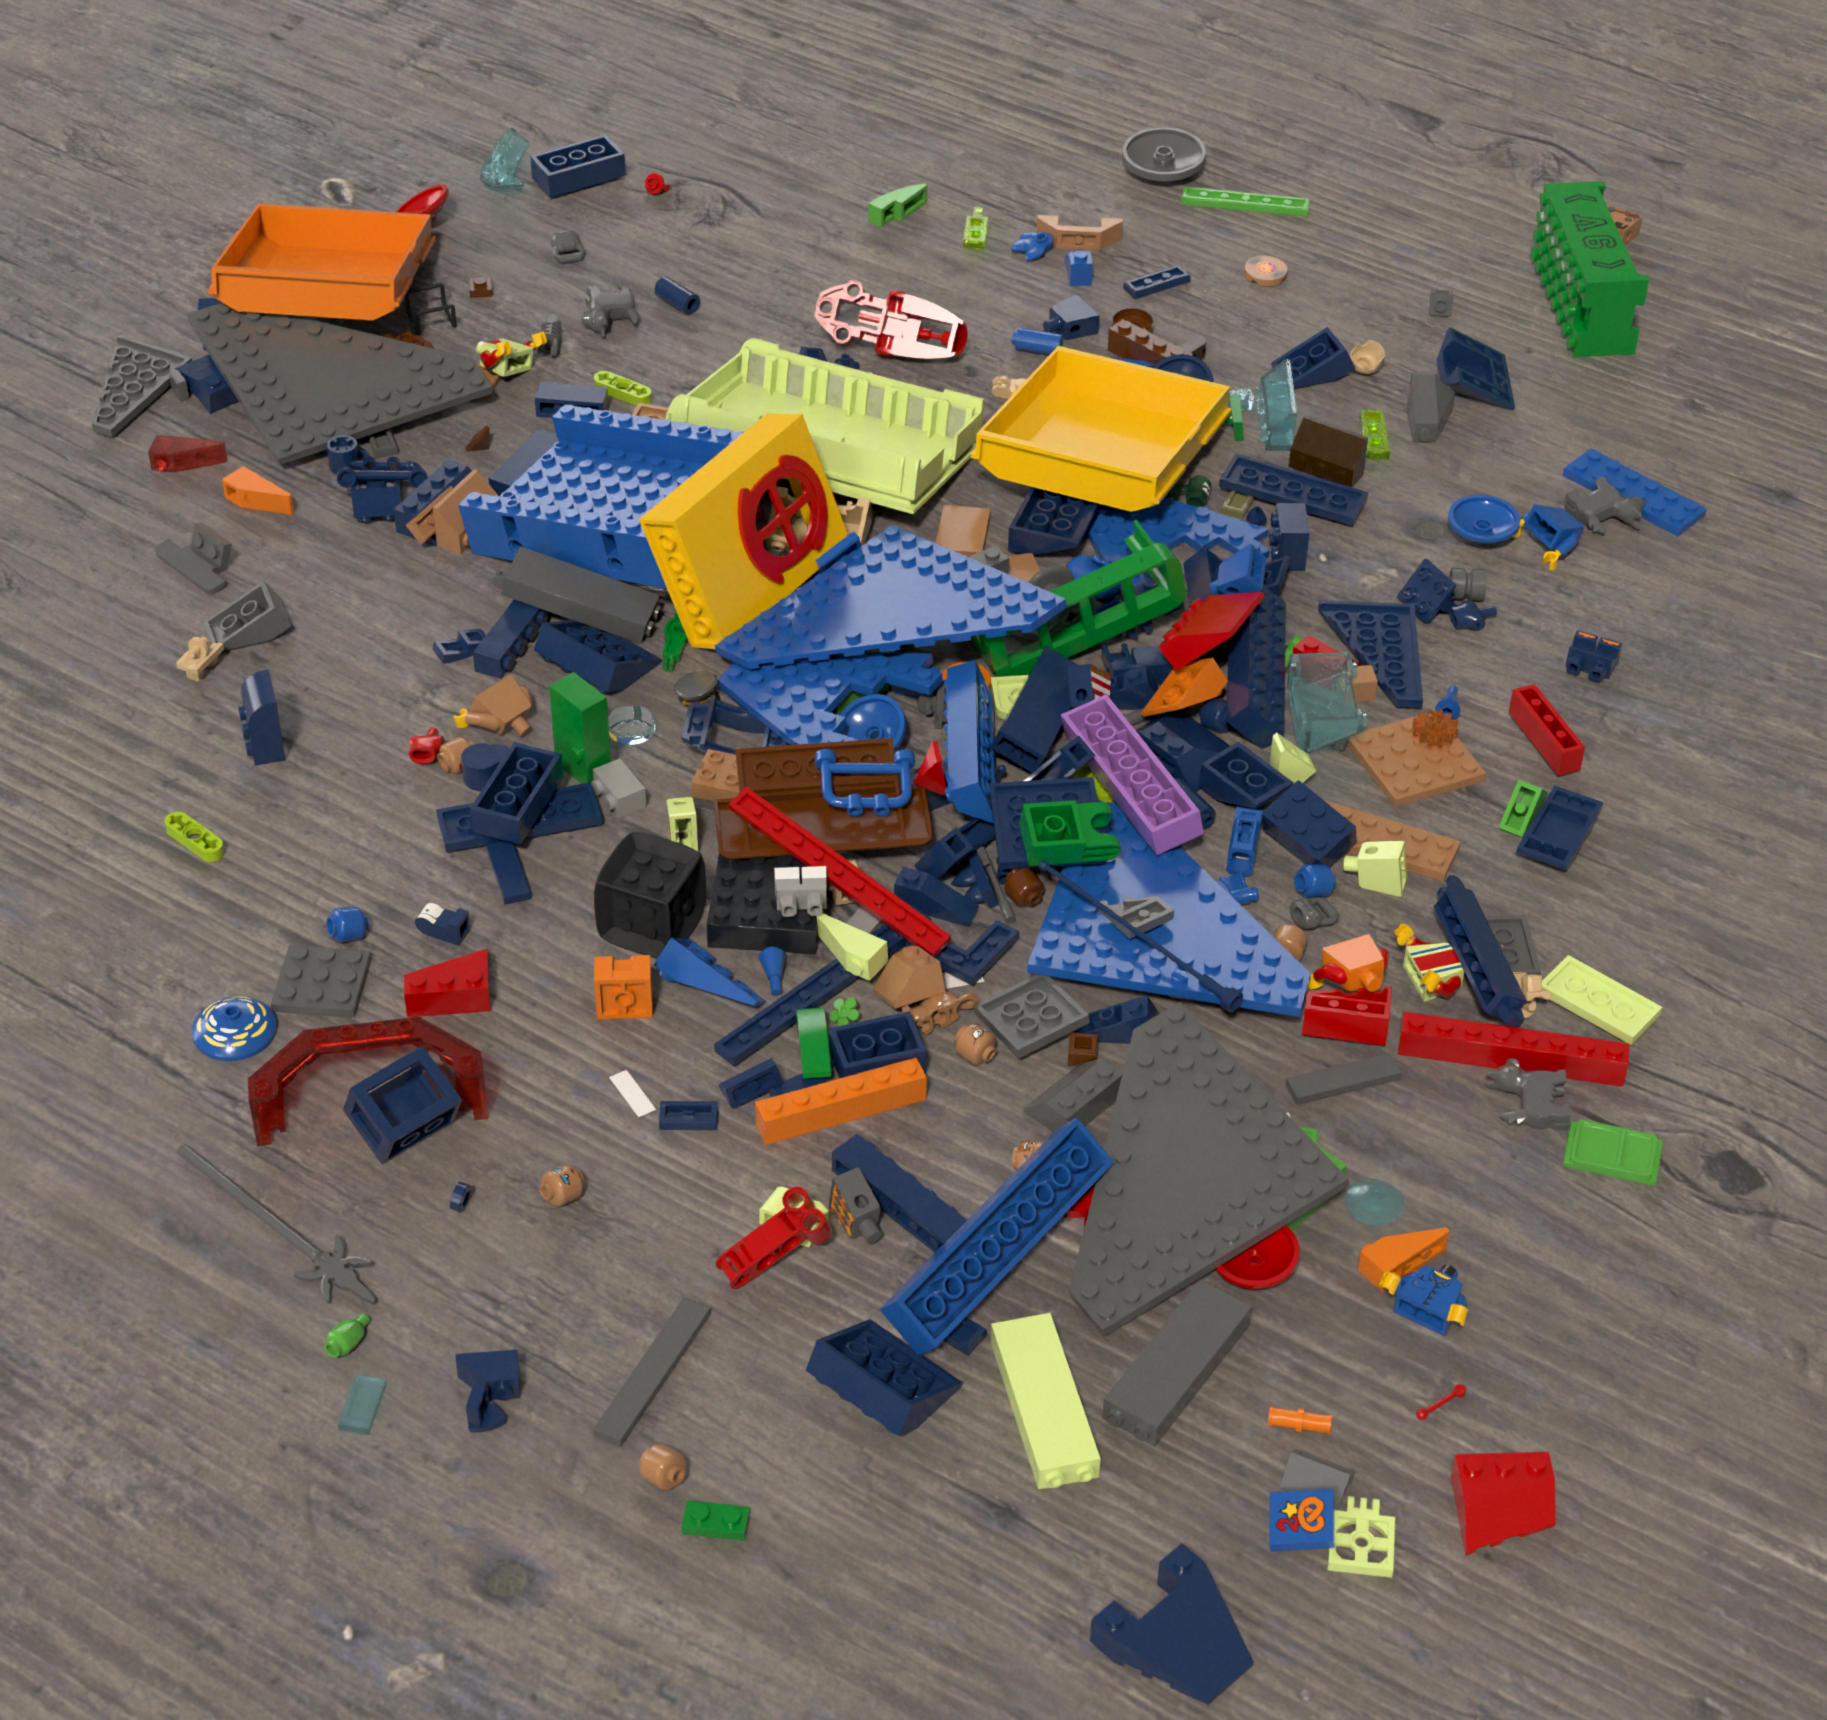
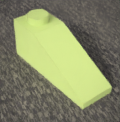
M822 913V915L817 916L818 936L848 972L870 981L888 963L887 941Z

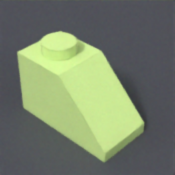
M1278 733L1273 735L1270 765L1294 783L1298 780L1303 783L1316 772L1306 752Z

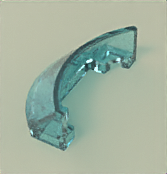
M513 127L496 141L493 151L484 161L480 179L487 186L523 187L524 182L516 176V170L530 143Z

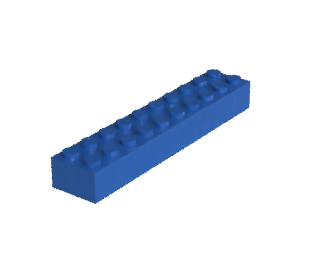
M1078 1118L1063 1124L879 1310L918 1356L935 1349L1104 1174L1114 1161Z

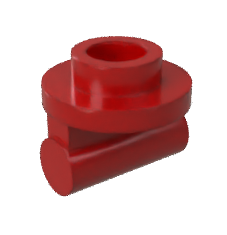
M658 173L649 174L645 180V189L650 194H659L661 191L668 192L670 189V185L664 183L663 177Z

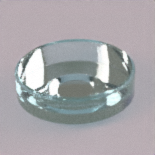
M625 705L616 708L608 715L609 737L618 743L626 745L639 744L647 741L655 732V717L645 707Z

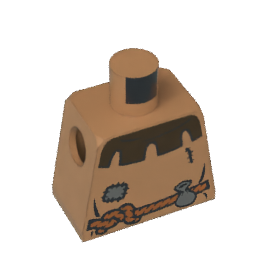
M1607 205L1622 241L1626 246L1639 235L1642 216Z

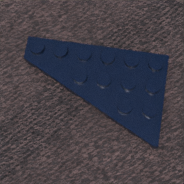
M1319 600V613L1363 666L1372 665L1378 685L1395 706L1422 708L1423 694L1414 604Z

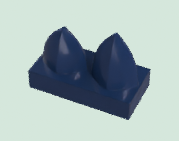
M975 852L968 855L970 865L957 874L951 885H973L965 893L964 896L974 903L986 901L989 908L999 905L991 879L979 854Z

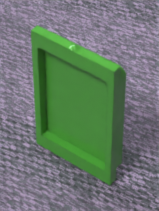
M1580 1119L1578 1122L1571 1121L1563 1166L1655 1186L1658 1168L1661 1164L1660 1157L1663 1140H1659L1654 1134L1584 1119Z

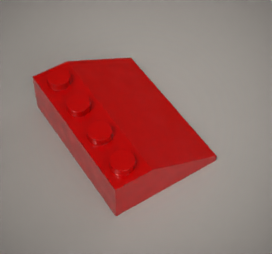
M1263 592L1210 595L1204 600L1198 598L1188 606L1189 609L1180 615L1181 619L1171 626L1172 629L1162 636L1164 641L1158 648L1177 671L1232 637L1265 595Z

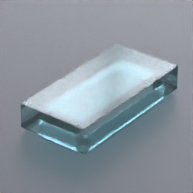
M355 1375L338 1422L339 1431L364 1435L370 1434L386 1388L385 1379Z

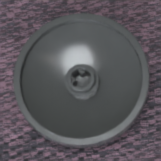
M1156 127L1131 135L1123 145L1122 159L1127 169L1142 178L1155 181H1176L1188 178L1202 169L1206 160V148L1204 143L1190 132L1177 128Z

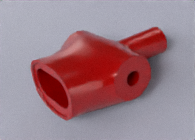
M434 727L429 728L425 736H411L409 741L410 759L419 764L431 763L438 755L441 745L445 743L444 737L437 736L438 730Z

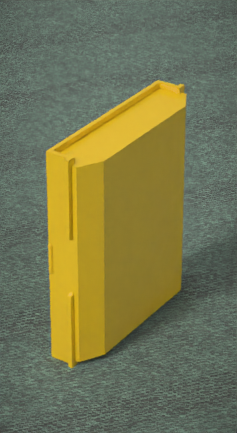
M1057 346L978 431L976 447L971 453L970 458L977 459L982 466L998 479L1131 512L1155 506L1156 504L1159 505L1185 472L1190 461L1202 446L1208 443L1231 414L1232 408L1228 407L1230 386Z

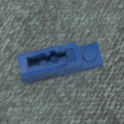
M1240 805L1236 807L1226 870L1229 874H1236L1239 871H1242L1243 875L1248 877L1253 874L1262 825L1261 813L1264 811V808L1253 809Z

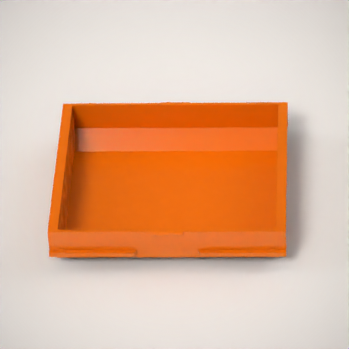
M258 203L212 266V285L208 289V294L214 295V298L240 312L375 320L396 310L400 306L413 282L415 273L432 248L436 236H431V215Z

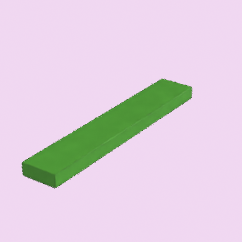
M1184 187L1181 204L1308 217L1310 199Z

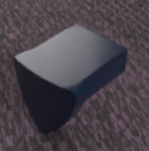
M474 1382L466 1405L469 1431L486 1432L507 1423L506 1416L497 1405L489 1401L486 1384Z

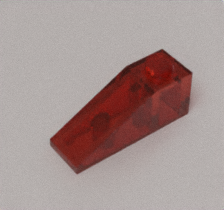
M156 435L148 451L151 471L175 473L227 462L225 441Z

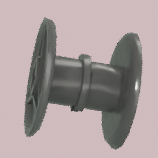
M1053 565L1035 574L1028 583L1046 591H1051L1075 580L1067 567ZM1092 596L1089 598L1092 615H1096L1098 603L1095 597ZM1078 603L1065 608L1047 621L1050 635L1082 621Z

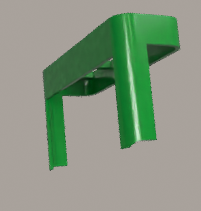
M1134 520V533L1124 539L1132 554L1049 591L1065 598L1067 608L1078 603L1082 621L1052 635L1049 634L1046 622L1036 629L1039 641L1008 655L1003 641L1004 636L986 638V634L971 636V641L995 677L1029 675L1035 661L1045 646L1068 658L1178 607L1186 597L1184 576L1179 560L1166 544H1154L1139 522ZM1147 572L1157 587L1135 596L1131 578ZM1121 584L1124 602L1096 615H1092L1089 598ZM1017 630L1006 631V632H1007V635H1008V634H1011V633H1013V632H1015V631H1017Z

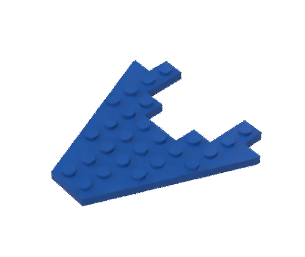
M1165 497L1159 505L1156 504L1155 506L1133 512L1099 504L1085 532L1096 554L1108 563H1113L1132 554L1124 539L1134 533V520L1139 522L1154 544L1164 543L1170 550L1184 542L1197 551L1203 547L1210 549L1219 544L1232 554H1235L1252 543L1266 558H1269L1270 549L1259 543L1268 537L1269 529L1212 512L1207 507H1196ZM1147 572L1131 578L1135 596L1157 587ZM1121 589V590L1119 591V594L1121 595V597H1122V599H1123V594H1122V589ZM1184 601L1178 607L1164 613L1163 615L1168 616L1171 613L1182 608L1184 606Z
M866 651L863 655L844 657V653L831 654L830 659L810 662L809 658L794 659V664L774 666L773 662L759 664L760 666L757 669H747L734 662L718 678L720 689L742 707L746 708L789 745L859 740L839 734L847 726L846 717L831 713L851 691L872 695L876 694L886 683L931 695L943 682L942 673L927 669L933 663V657L930 653H866Z

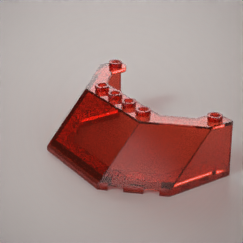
M421 1017L303 1030L248 1078V1100L257 1146L272 1145L271 1134L279 1129L280 1133L286 1132L283 1088L297 1077L296 1072L305 1064L309 1066L322 1054L413 1044L418 1048L423 1046L427 1052L430 1050L439 1055L441 1061L454 1068L456 1091L462 1099L459 1112L464 1111V1107H468L473 1110L474 1121L488 1119L481 1051Z

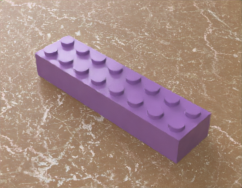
M1107 694L1061 714L1065 736L1068 741L1071 742L1077 736H1080L1092 750L1095 756L1087 763L1088 767L1156 855L1204 834L1199 809Z

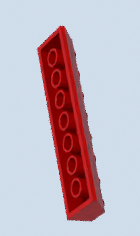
M1403 1011L1398 1055L1495 1069L1505 1065L1507 1059L1513 1058L1520 1062V1067L1525 1071L1544 1070L1558 1072V1070H1565L1566 1079L1623 1087L1629 1065L1630 1043Z

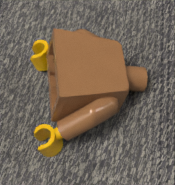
M510 674L475 696L470 712L462 708L459 711L460 716H453L456 727L466 728L469 725H477L495 731L498 735H504L514 729L520 737H524L532 730V726L526 721L532 708L530 690L525 686L517 684Z

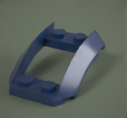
M711 696L710 701L702 704L699 701L689 704L681 735L683 743L703 753L711 749L736 755L735 748L725 747L709 741L714 721L733 729L764 734L761 747L789 745L746 708L723 703L717 700L716 696Z

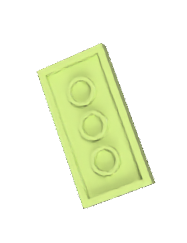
M1569 955L1542 980V989L1550 991V1000L1626 1043H1630V1045L1661 1015L1662 1007Z

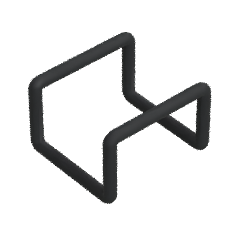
M443 283L408 289L405 295L406 312L417 335L421 334L419 315L444 310L452 327L455 328L457 326L455 306L453 304L446 305ZM440 287L442 306L417 311L414 319L410 308L409 293Z

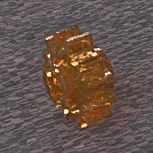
M1428 709L1427 715L1419 712L1418 718H1414L1413 736H1420L1419 743L1427 742L1429 747L1438 745L1442 748L1444 742L1452 744L1453 739L1457 738L1458 720H1451L1452 714L1445 715L1441 709L1438 712Z

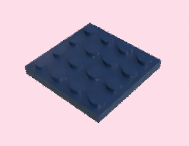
M1094 777L989 783V797L992 807L999 870L1039 867L1029 866L1019 826L1023 804L1076 800V804L1098 802ZM1102 828L1094 829L1097 832L1103 834ZM1106 861L1053 864L1050 866L1103 864Z

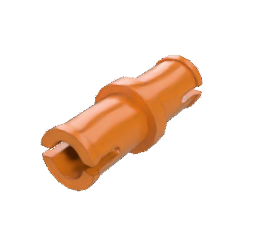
M1270 1406L1268 1426L1296 1429L1297 1433H1302L1305 1430L1330 1435L1333 1415L1305 1412V1408H1298L1297 1411Z

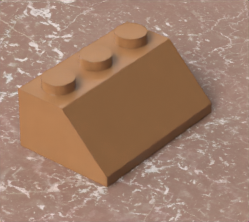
M474 469L433 507L437 546L458 554H462L470 547L458 504L471 492L498 496L479 471Z

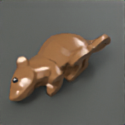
M944 992L924 999L919 1006L912 1009L905 1005L902 1007V1013L910 1011L916 1027H921L922 1033L928 1035L933 1031L934 1025L939 1024L944 1028L952 1024L959 1018L957 1013L959 1009H972L979 1000L974 993H967L957 997L952 993Z

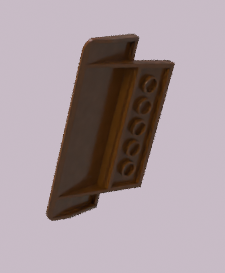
M893 738L735 749L739 793L745 787H748L836 852L923 846L932 839L925 788L918 785H912L911 799L906 805L898 808H889L890 812L885 816L875 815L873 808H863L862 814L851 816L847 813V808L834 807L828 804L823 797L821 769L815 766V753L822 749L833 750L836 753V763H894ZM832 773L833 794L837 797H847L850 794L874 797L877 794H885L888 797L895 798L901 795V786H899L897 774ZM734 798L713 800L719 854L723 858L733 860L790 855L729 810V803Z

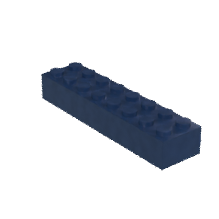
M1264 583L1263 590L1260 591L1265 595L1234 635L1229 638L1226 722L1262 749L1272 743L1275 733L1279 735L1284 734L1286 603L1282 597L1272 593Z

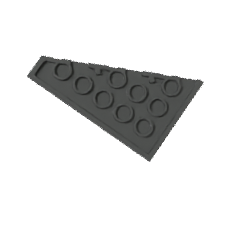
M119 334L116 337V347L113 348V355L108 365V375L104 379L105 385L102 386L100 393V403L96 407V415L92 421L93 431L109 437L116 435L171 385L170 371L192 362V358Z

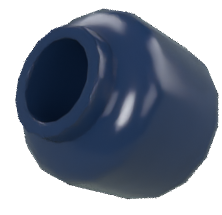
M1212 698L1201 706L1199 715L1202 726L1218 733H1226L1233 728L1226 722V700Z

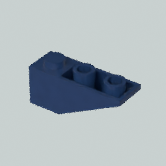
M1143 665L1111 677L1110 699L1119 710H1138L1147 705L1159 687L1147 665Z
M1145 995L1088 1013L1090 1023L1072 1033L1098 1034V1043L1130 1044L1133 1030L1160 1013L1149 996Z

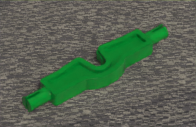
M675 611L674 617L666 623L664 628L665 646L663 649V661L665 662L663 670L666 672L668 667L669 672H672L674 663L680 662L688 642L677 611Z

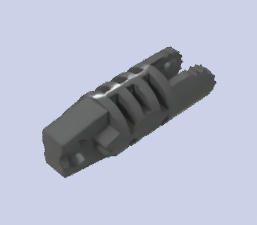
M549 314L548 321L542 323L541 332L544 331L547 343L537 348L538 354H542L544 349L551 350V356L556 357L562 328L557 323L558 315Z

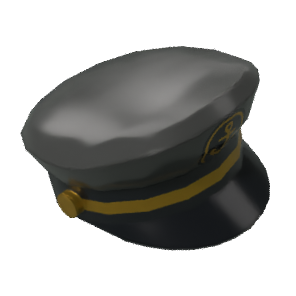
M705 671L686 674L674 684V691L678 695L680 703L688 707L689 704L699 701L700 704L710 701L711 696H716V699L720 701V695L715 690L718 678L712 673Z

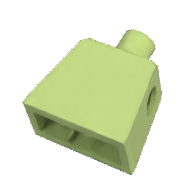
M1405 841L1365 842L1362 844L1358 856H1345L1344 871L1358 872L1359 886L1361 888L1402 897L1407 882Z

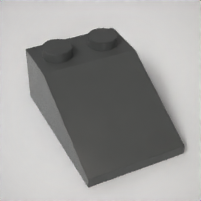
M262 581L203 621L210 641L213 643H223V651L272 640L291 627L281 599L265 581Z

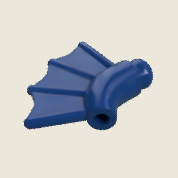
M1242 871L1232 876L1219 877L1216 881L1240 905L1250 904V901L1256 902L1259 900L1258 888H1248Z

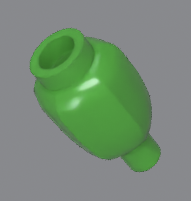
M362 1313L355 1320L344 1319L339 1322L327 1335L326 1343L324 1344L325 1352L333 1358L350 1353L362 1340L364 1327L370 1322L369 1317Z

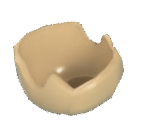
M1368 340L1364 345L1356 344L1349 354L1355 366L1354 370L1361 374L1377 372L1385 359V349L1382 345L1373 340Z

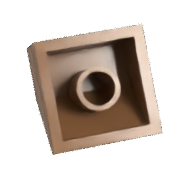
M908 946L903 948L902 952L893 954L873 987L874 993L895 1009L946 992L940 961L918 946Z

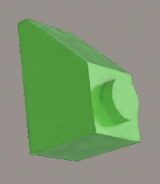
M1518 779L1498 828L1524 837L1542 807L1548 792Z

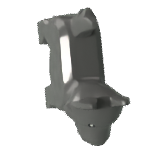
M628 283L617 284V288L621 290L619 293L611 291L601 292L598 286H587L586 293L589 297L585 298V304L589 307V311L583 313L582 324L590 326L594 331L600 333L602 338L605 337V330L609 320L629 318L636 325L641 317L635 310V300Z
M1604 476L1595 480V485L1598 489L1590 492L1586 497L1579 496L1577 489L1566 493L1565 500L1567 503H1565V510L1570 515L1575 516L1577 521H1581L1583 525L1593 529V532L1605 534L1606 530L1600 522L1611 516L1619 517L1634 529L1639 530L1641 528L1638 520L1642 518V508L1645 506V502L1640 497L1625 498L1615 487L1607 482Z
M1509 1058L1506 1060L1505 1065L1500 1066L1497 1071L1487 1072V1075L1494 1080L1487 1082L1486 1087L1517 1093L1521 1097V1110L1500 1113V1118L1508 1122L1509 1125L1526 1123L1530 1127L1538 1128L1539 1130L1543 1128L1555 1130L1569 1129L1571 1116L1569 1103H1564L1561 1107L1554 1104L1555 1096H1564L1565 1094L1564 1084L1567 1081L1565 1070H1558V1072L1544 1070L1525 1071L1520 1067V1062L1517 1059Z

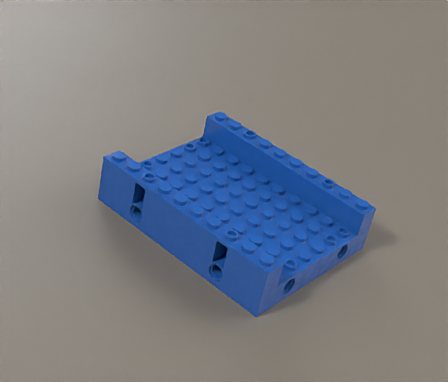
M564 405L552 416L558 442L528 468L500 497L471 492L458 504L473 554L513 561L521 546L612 579L667 589L639 519L744 432L732 431L726 428H713L707 425H693L687 422H674L667 419H654L648 416H634L628 413L621 414L609 410L602 411L589 407L582 408Z

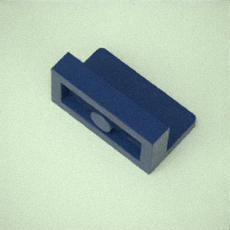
M770 1058L720 1083L719 1088L733 1109L783 1084L776 1063Z

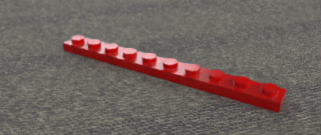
M745 787L729 803V810L805 866H826L827 882L914 946L920 947L935 958L951 941V935L748 787Z

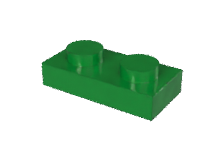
M687 1500L681 1525L682 1534L745 1541L750 1507Z

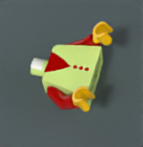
M544 331L531 335L533 341H528L524 345L506 339L479 342L476 352L481 355L480 365L503 377L531 370L533 352L536 350V347L547 343Z

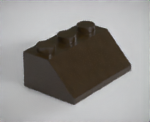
M1305 415L1290 448L1288 467L1353 488L1364 475L1368 437Z

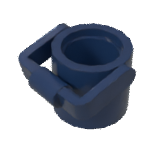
M348 435L332 437L326 444L329 469L336 475L345 462L359 461V457L362 458L360 461H363L365 457L370 456L364 448L357 445L355 438Z

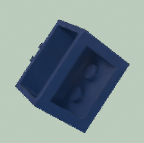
M421 1046L350 1087L343 1111L383 1165L453 1123L462 1099L426 1049ZM408 1068H410L408 1071L402 1073L401 1075L397 1076L396 1078L390 1080L389 1082L385 1083L384 1085H382V1086L378 1087L377 1089L373 1090L372 1092L368 1093L369 1091H371L372 1089L376 1088L377 1086L383 1084L384 1082L388 1081L389 1079L395 1077L396 1075H398V1074H400L401 1072H403V1071L407 1070ZM423 1070H425V1072L431 1078V1080L436 1085L438 1090L444 1096L443 1099L439 1097L434 1088L423 1075Z

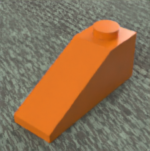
M1444 1227L1386 1236L1373 1244L1368 1243L1360 1251L1358 1271L1381 1292H1384L1387 1288L1379 1287L1378 1285L1385 1271L1392 1272L1399 1277L1416 1271L1447 1250L1450 1230Z

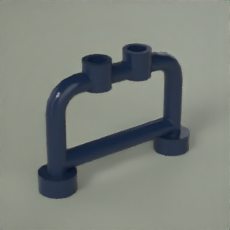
M372 456L365 457L363 461H348L337 472V482L344 488L352 487L356 480H409L410 484L417 488L428 478L427 472L422 469L420 464L411 461H399L394 456L389 457L386 461H376ZM367 462L374 464L372 467L365 466ZM395 462L397 466L392 468L389 464Z

